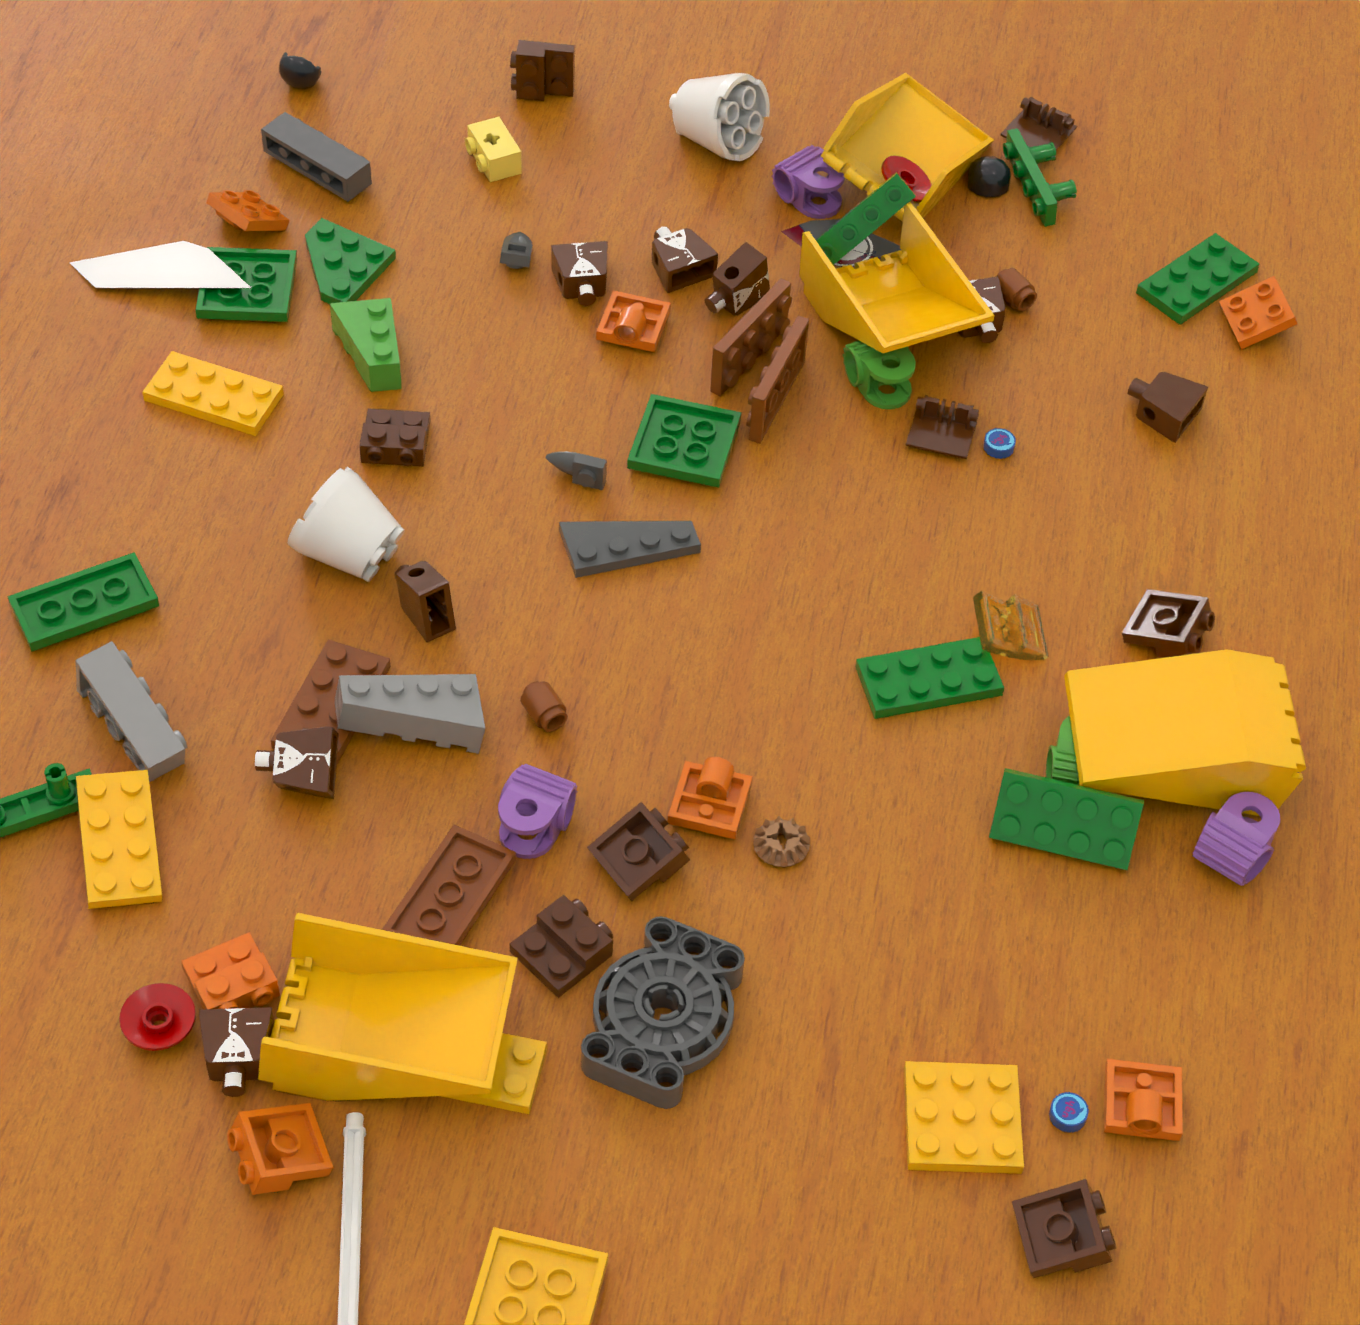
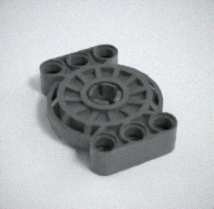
M661 916L649 920L645 927L644 948L621 957L607 969L599 980L593 1003V1023L596 1032L586 1035L581 1044V1069L583 1073L592 1080L656 1107L668 1109L678 1105L683 1095L684 1075L705 1067L720 1054L728 1042L734 1019V1000L731 990L736 989L743 979L745 961L743 951L732 943L667 917ZM656 939H665L666 941L660 942L656 941ZM696 952L699 953V955H691L689 953ZM722 966H731V967H733V968H731V969H726V968H723ZM723 1001H725L728 1012L721 1007ZM657 1008H668L673 1011L669 1014H661L659 1020L654 1019V1010ZM599 1009L606 1014V1018L601 1021ZM719 1032H722L721 1035H720V1036L718 1037V1039L716 1040L718 1033H719ZM598 1053L604 1055V1057L602 1058H594L591 1056L593 1054ZM636 1068L639 1071L631 1073L627 1072L625 1069ZM662 1082H669L673 1084V1086L663 1087L659 1084Z

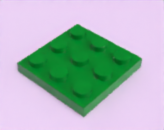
M207 247L251 288H199L195 309L197 319L288 322L297 265V250Z
M651 394L627 460V468L719 488L741 422L742 412Z

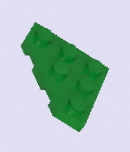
M323 218L305 234L306 247L309 251L321 301L328 304L356 301L396 259L395 249Z

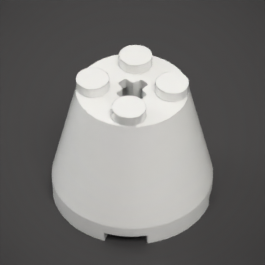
M734 73L690 79L669 100L676 133L687 137L724 159L743 161L753 155L762 143L763 137L760 134L764 118L769 117L770 114L769 97L763 82L749 74Z
M347 466L345 470L338 469L312 497L311 500L313 502L303 516L305 521L300 518L296 521L287 543L300 554L370 582L380 568L377 564L381 559L387 562L398 548L396 543L404 534L405 529L401 527L362 478Z

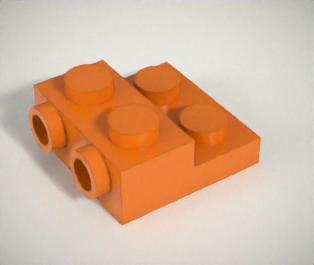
M250 932L181 961L182 968L203 1010L253 1008L255 1006H264L270 1003L273 998L280 996L278 980L264 953H260Z
M311 1103L238 1112L232 1127L228 1130L227 1141L229 1149L232 1152L238 1151L241 1159L238 1166L240 1182L243 1185L249 1184L252 1195L289 1190L293 1181L326 1177L330 1175L334 1168Z

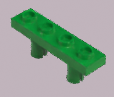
M1018 128L1007 130L1006 143H1003L1005 159L1010 160L1015 178L1020 179L1025 197H1029L1032 202L1035 216L1040 217L1044 227L1055 225L1057 201L1076 198L1075 193H1077L1075 182L1071 179L1049 185L1037 164L1056 160V148L1053 142L1029 147Z
M896 172L819 236L816 241L834 265L903 208L905 204L915 198L916 195Z
M53 763L44 770L47 783L0 798V838L79 811L76 776L92 775L90 768L67 776L65 767L62 764Z

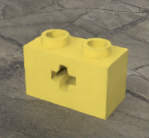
M500 117L467 125L468 137L465 138L467 152L469 155L473 154L478 170L484 172L489 182L522 174L521 150Z

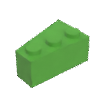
M391 298L330 303L332 330L343 342L346 353L351 355L356 369L369 390L375 392L402 389Z

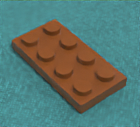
M781 278L713 347L710 392L721 396L729 387L733 388L743 372L750 370L755 364L756 359L763 352L766 353L770 349L773 341L779 335L784 334L786 327L790 324V319H788L789 308L792 303L790 282Z
M797 316L792 327H786L782 338V345L775 347L770 366H765L762 370L759 386H754L750 392L748 404L752 405L746 422V426L750 427V441L761 444L805 363L809 327L808 318Z
M328 639L271 739L272 749H275L276 735L279 733L332 726L339 733L338 764L355 731L338 729L335 696L339 676L386 675L391 667L390 658Z
M453 825L382 930L460 946L515 863L516 852L457 825Z

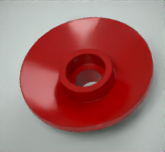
M895 155L887 157L882 163L881 170L885 181L897 172L916 195L911 201H922L932 185L928 176L917 164L907 158Z
M155 983L136 990L126 999L120 1011L119 1022L123 1035L131 1044L144 1050L158 1051L179 1044L189 1035L195 1023L196 1011L191 997L183 989L172 984ZM157 1021H165L161 1025H153Z

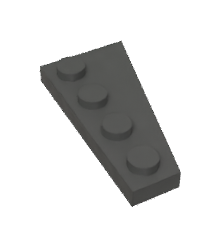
M692 521L559 522V532L575 578L697 554L701 551V543Z

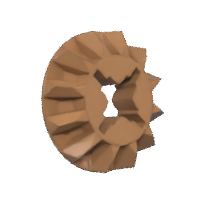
M779 815L773 821L765 819L763 825L760 828H756L753 844L757 855L763 861L774 866L787 867L799 863L806 857L809 851L810 837L806 833L805 826L796 824L794 818L790 821L782 820ZM779 833H782L787 840L784 850L779 840H777Z

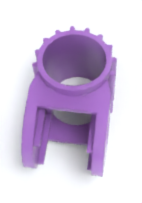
M811 145L775 165V168L772 169L773 175L771 177L773 178L775 189L783 201L791 203L797 210L808 217L826 219L836 215L841 209L842 197L837 189L843 185L845 178L842 172L838 173L823 161L821 154L824 149ZM824 171L828 173V176L823 177L816 172ZM815 197H821L825 199L827 202L822 205L814 204L811 201V199Z
M528 764L517 768L506 781L498 804V814L501 821L499 837L502 846L515 851L516 857L523 859L536 858L548 852L555 843L560 831H566L570 823L578 792L576 790V783ZM518 834H520V835H534V834H537V836H536L535 838L531 839V840H524V839H521V838L518 836Z
M1240 792L1231 796L1217 814L1215 812L1211 813L1195 846L1193 857L1241 886L1249 883L1262 871L1273 854L1274 848L1271 847V843L1280 824V813L1276 805L1267 797L1254 792ZM1246 810L1255 811L1259 814L1261 821L1257 822L1251 818L1243 817L1241 813Z

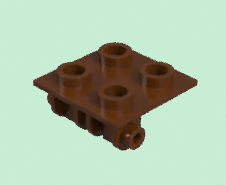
M1025 97L1020 105V108L1023 110L1005 128L1000 136L1007 138V130L1018 128L1029 147L1053 142L1057 150L1077 126L1074 125L1075 119L1071 118V114H1066L1055 107L1049 110L1048 104L1042 106L1043 103L1035 100V98L1030 97L1028 99Z
M925 395L924 398L918 396L916 412L906 446L967 459L979 417V410L973 409L974 405L969 406L958 403L956 409V401H952L951 407H946V399H943L942 404L939 405L940 399L928 397V395Z

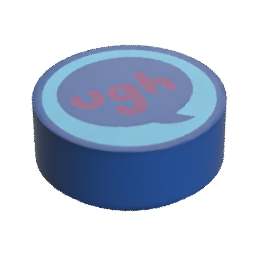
M995 428L986 433L983 448L991 457L1007 458L1014 452L1016 439L1010 431Z
M1061 1093L1051 1103L1049 1110L1050 1121L1061 1131L1076 1132L1086 1123L1089 1113L1088 1105L1081 1096L1075 1093Z

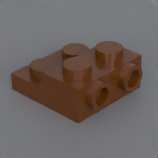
M519 40L517 51L511 52L510 67L516 69V74L512 73L511 90L516 91V99L544 101L546 94L573 97L575 90V45Z
M368 408L359 445L361 463L424 467L431 421L430 412Z
M1147 589L1122 632L1124 643L1155 647L1157 657L1162 658L1199 653L1203 644L1202 635L1204 631H1211L1213 629L1215 614L1211 612L1208 597Z
M642 802L587 847L631 901L658 879L664 883L690 861L685 854L689 846L677 832L670 836L664 829L669 824L656 808L649 811Z
M562 895L537 914V923L509 944L510 952L515 957H518V960L558 998L609 959L613 953V934L609 927L601 921L595 924L587 917L589 915L588 910L579 899L570 901L565 895Z
M1086 1179L1012 1201L1026 1259L1033 1278L1071 1267L1076 1273L1113 1262L1110 1250L1116 1249L1114 1236L1110 1226L1103 1227L1100 1215L1106 1213L1105 1204L1100 1191L1093 1192Z

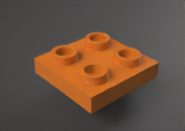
M231 190L210 192L206 202L216 210V214L238 230L281 231L287 229L290 221L280 213L278 207L265 203L260 199L261 196L252 190H244L243 192Z
M1275 276L1219 301L1241 350L1297 325L1296 318Z
M613 290L597 328L596 340L655 352L671 311V303Z
M709 757L703 765L685 761L668 813L667 822L679 827L736 839L752 786L753 776L734 772V766L721 757Z
M1107 1059L1104 1083V1132L1180 1141L1183 1134L1182 1067Z

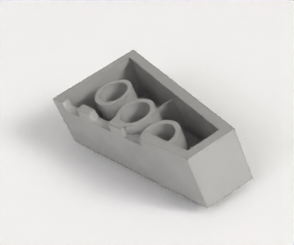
M113 641L75 660L78 693L82 698L89 697L92 704L90 705L91 709L98 718L105 715V722L109 733L115 741L121 739L125 741L123 748L126 755L138 770H148L149 782L185 763L187 743L183 735L178 730H172L168 724L169 718L165 709L160 703L155 705L149 696L151 692L148 684L143 677H136L131 669L133 668L132 662L124 650L119 651Z
M476 674L339 676L335 696L338 729L383 736L385 733L396 734L402 737V740L415 742V739L419 738L435 741L436 746L450 748L451 744L467 747V752L479 754L485 732V724Z

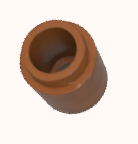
M1015 268L1004 269L997 274L1003 299L1012 308L1025 311L1034 304L1037 299L1034 286Z
M536 681L525 687L520 701L539 728H543L546 732H553L562 727L568 718L566 707L550 684L545 681Z

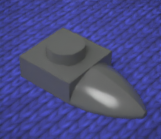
M516 232L507 236L503 241L500 263L514 269L529 267L533 246L530 238L522 232Z
M568 451L554 452L546 455L545 459L552 465L572 476V483L603 490L607 477V460Z

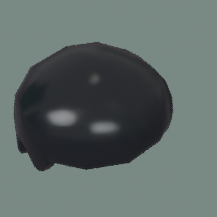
M285 52L279 62L281 78L293 88L308 89L313 87L322 73L321 67H315L312 62L303 57L287 56L288 53Z
M994 156L975 159L968 170L967 186L970 191L979 196L999 197L1007 193L1011 179L1010 168L1003 160Z

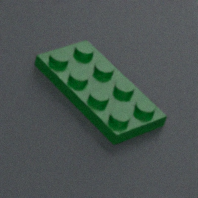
M1214 233L1139 283L1136 293L1181 325L1256 274L1260 264L1217 233Z
M135 552L7 596L10 607L31 652L159 607L158 597Z
M983 636L856 659L855 668L874 719L1003 696L1004 685Z
M1005 768L989 838L1128 870L1144 800Z

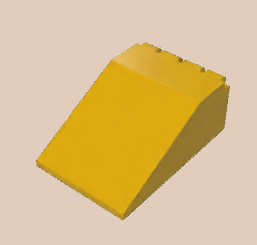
M904 73L852 104L824 146L821 157L838 173L842 172L844 174L843 177L861 191H867V195H870L885 182L881 166L887 157L895 155L911 160L925 172L932 185L921 202H909L914 205L922 218H924L968 171L971 163L975 159L980 158L991 146L994 139L910 75ZM904 207L894 214L902 222Z
M912 203L905 204L900 240L901 250L882 255L881 261L878 257L856 262L854 267L849 264L835 268L810 231L803 232L799 277L804 283L803 293L822 321L881 353H887L994 321L995 315Z
M1226 649L1069 670L1064 675L1080 786L1218 810L1222 808L1231 796L1240 792H1254L1270 799L1279 809L1303 780L1302 773L1297 772L1304 771L1306 765L1302 746L1299 745L1301 741L1296 718L1293 717L1295 712L1291 693L1288 689L1286 669L1283 664L1275 663L1273 657ZM1252 810L1242 812L1243 814L1259 816L1258 813Z
M302 913L296 914L291 957L294 958L290 961L285 980L287 987L283 988L276 1013L278 1019L274 1021L271 1036L263 1037L258 1080L273 1083V1090L326 1101L490 1094L518 957Z

